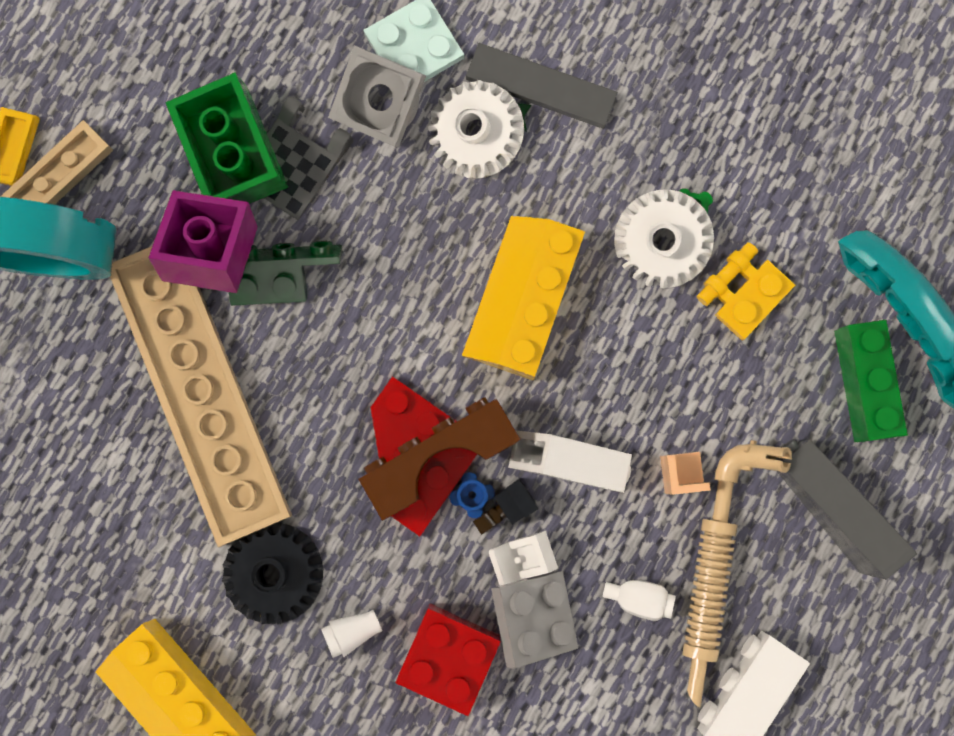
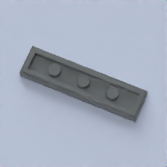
M478 43L466 74V80L470 82L477 80L488 83L493 82L505 89L512 97L602 129L605 128L618 93L482 43Z

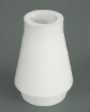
M374 610L329 621L330 625L321 629L333 658L341 654L343 657L347 656L372 636L382 632Z

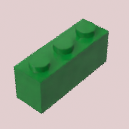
M887 320L851 324L835 330L854 443L907 436Z

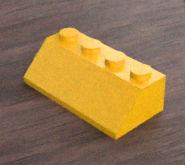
M510 217L462 353L463 357L534 380L585 231L550 219Z
M156 619L141 624L108 655L95 672L150 736H256L253 730Z

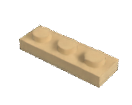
M82 120L0 197L55 205L105 159L113 149L89 124Z

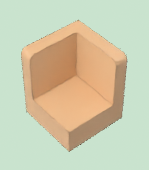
M700 452L660 456L665 494L674 495L711 490L710 482H704Z

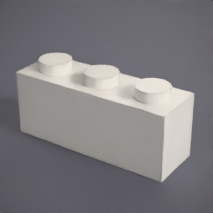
M763 631L758 636H750L742 647L741 655L744 658L736 670L730 668L722 677L719 687L723 690L715 702L710 700L701 709L698 715V721L701 723L697 729L703 736H764L810 663Z

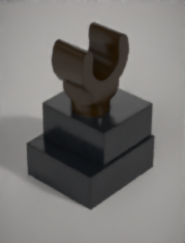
M519 478L495 495L494 499L498 505L476 518L473 523L482 535L505 518H508L513 525L523 517L526 518L538 510L539 507Z

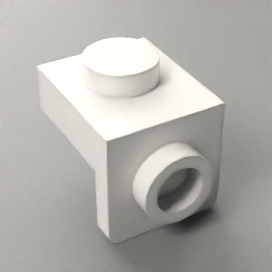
M546 531L521 537L489 550V556L500 586L550 573L558 569Z

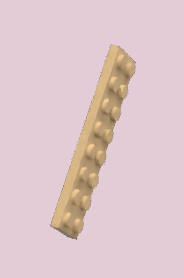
M151 246L113 262L110 278L217 547H222L239 538L292 517V514L200 287L162 281L148 258L152 249Z

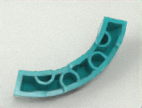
M868 230L855 231L843 237L838 243L844 265L849 272L860 279L876 295L880 296L885 293L890 306L898 313L896 317L913 340L919 341L923 351L931 358L927 361V366L936 384L938 394L946 404L954 409V313L927 278L903 254L881 237Z

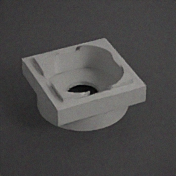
M354 45L328 118L389 145L399 147L407 126L413 121L417 113L419 94L426 75ZM380 84L389 87L393 94L392 104L384 111L375 110L369 101L371 90Z

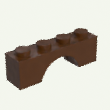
M486 397L478 400L466 408L469 414L457 422L450 417L431 428L435 435L421 442L418 437H415L398 447L400 455L387 462L383 456L363 468L366 475L358 480L382 521L419 500L418 481L420 473L428 460L437 453L451 448H462L470 450L483 459L488 460L521 440L497 398L490 403Z

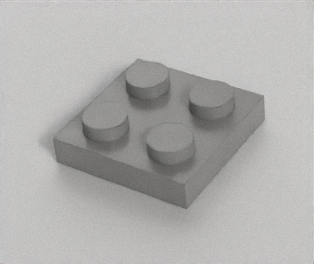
M563 571L546 573L491 588L507 668L516 669L578 649Z

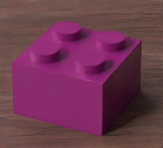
M172 190L148 257L161 280L237 293L258 228L249 203Z

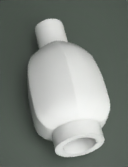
M630 580L621 586L606 582L603 592L604 598L618 601V604L625 612L651 621H658L663 617L671 619L676 597L675 595L668 594L666 588L661 585L641 580Z

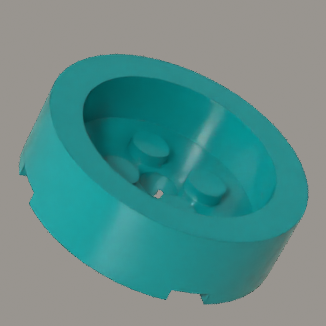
M0 197V270L26 275L80 280L108 278L112 272L117 228L111 222L102 218H95V224L87 222L88 220L83 218V212L75 209L31 200Z

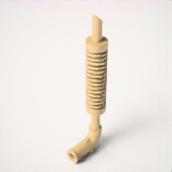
M751 440L750 444L737 445L728 450L719 460L714 480H718L713 518L712 520L702 519L701 530L705 532L704 535L700 534L703 542H699V546H702V550L697 552L701 554V558L697 557L696 559L697 562H700V565L695 566V569L699 570V572L694 573V577L698 579L693 580V585H696V588H692V593H695V596H691L690 599L694 601V604L689 606L693 611L688 613V616L692 617V619H687V624L691 626L686 627V632L689 635H685V640H688V642L684 643L682 653L683 656L692 658L687 691L693 703L699 708L702 702L707 662H718L719 649L716 646H720L721 643L717 640V638L722 636L718 630L723 629L719 622H724V618L720 617V615L725 614V610L721 608L726 607V602L723 599H727V594H724V591H728L729 587L725 586V583L730 581V579L726 578V575L731 574L727 567H732V563H728V560H733V556L729 555V553L734 552V548L730 546L735 544L732 536H736L738 526L728 523L733 485L738 483L741 470L752 471L753 468L787 473L791 463H785L776 460V458L792 460V453L788 447L756 445L757 441Z

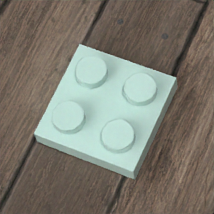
M415 0L363 30L364 35L377 55L426 75L425 81L464 59L463 51L431 0Z

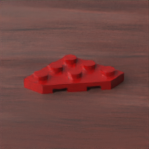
M393 376L370 407L379 458L384 456L387 462L400 455L398 447L415 437H418L423 442L435 435L431 428L450 418L449 415ZM451 448L434 455L428 460L420 473L418 481L419 500L391 517L420 537L477 454L467 449Z

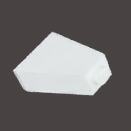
M516 430L521 440L513 445L508 468L624 493L626 483L631 474L630 462L632 454L552 434Z

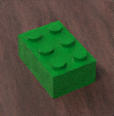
M236 72L165 102L202 195L245 201L251 204L288 188L250 91Z

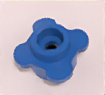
M468 472L462 476V483L459 488L450 493L449 499L452 505H460L467 510L469 517L478 518L482 515V508L486 502L494 498L495 490L493 486L484 485L477 480L476 474ZM469 492H475L476 497L470 499L468 496Z

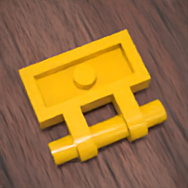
M747 242L739 251L734 250L726 259L728 263L717 275L712 274L704 282L705 287L696 296L705 306H708L717 297L724 305L715 316L742 341L747 338L795 286L769 260H766L758 269L753 267L750 261L759 251L750 242ZM740 273L747 281L734 294L728 289L727 285Z

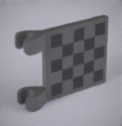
M290 96L284 102L277 120L267 133L288 188L269 195L264 199L296 220H299L339 160L353 143V138L347 131L339 128L335 131L325 150L292 128L301 116L297 113L298 110L303 113L305 107L298 99Z

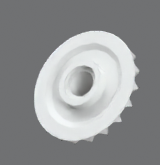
M481 80L475 82L463 81L461 85L450 88L445 96L438 99L437 106L431 111V121L433 124L427 126L429 131H438V135L429 140L430 145L441 144V147L434 154L435 157L440 158L444 154H448L443 166L448 169L456 161L455 174L462 176L463 173L466 178L475 179L494 175L508 166L517 155L524 136V120L515 99L505 89L495 83L483 82ZM477 119L482 121L481 130L477 134L472 136L466 135V128L469 122Z
M663 189L643 194L626 207L616 225L614 243L617 257H622L628 261L622 265L624 270L630 269L633 265L639 268L633 274V279L639 280L643 272L648 274L645 282L647 286L651 287L655 279L660 282V288L664 289L680 286L695 278L704 269L712 254L714 233L712 222L706 210L694 198L679 191ZM661 228L670 229L675 235L674 245L668 250H659L653 244V235Z

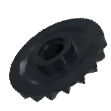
M275 523L239 538L228 549V554L222 564L224 568L222 582L225 585L226 597L231 600L235 610L240 611L247 619L260 622L261 624L278 625L299 617L311 607L322 587L323 562L318 548L308 535L288 524ZM266 564H272L278 568L280 578L276 584H269L264 580L263 568Z

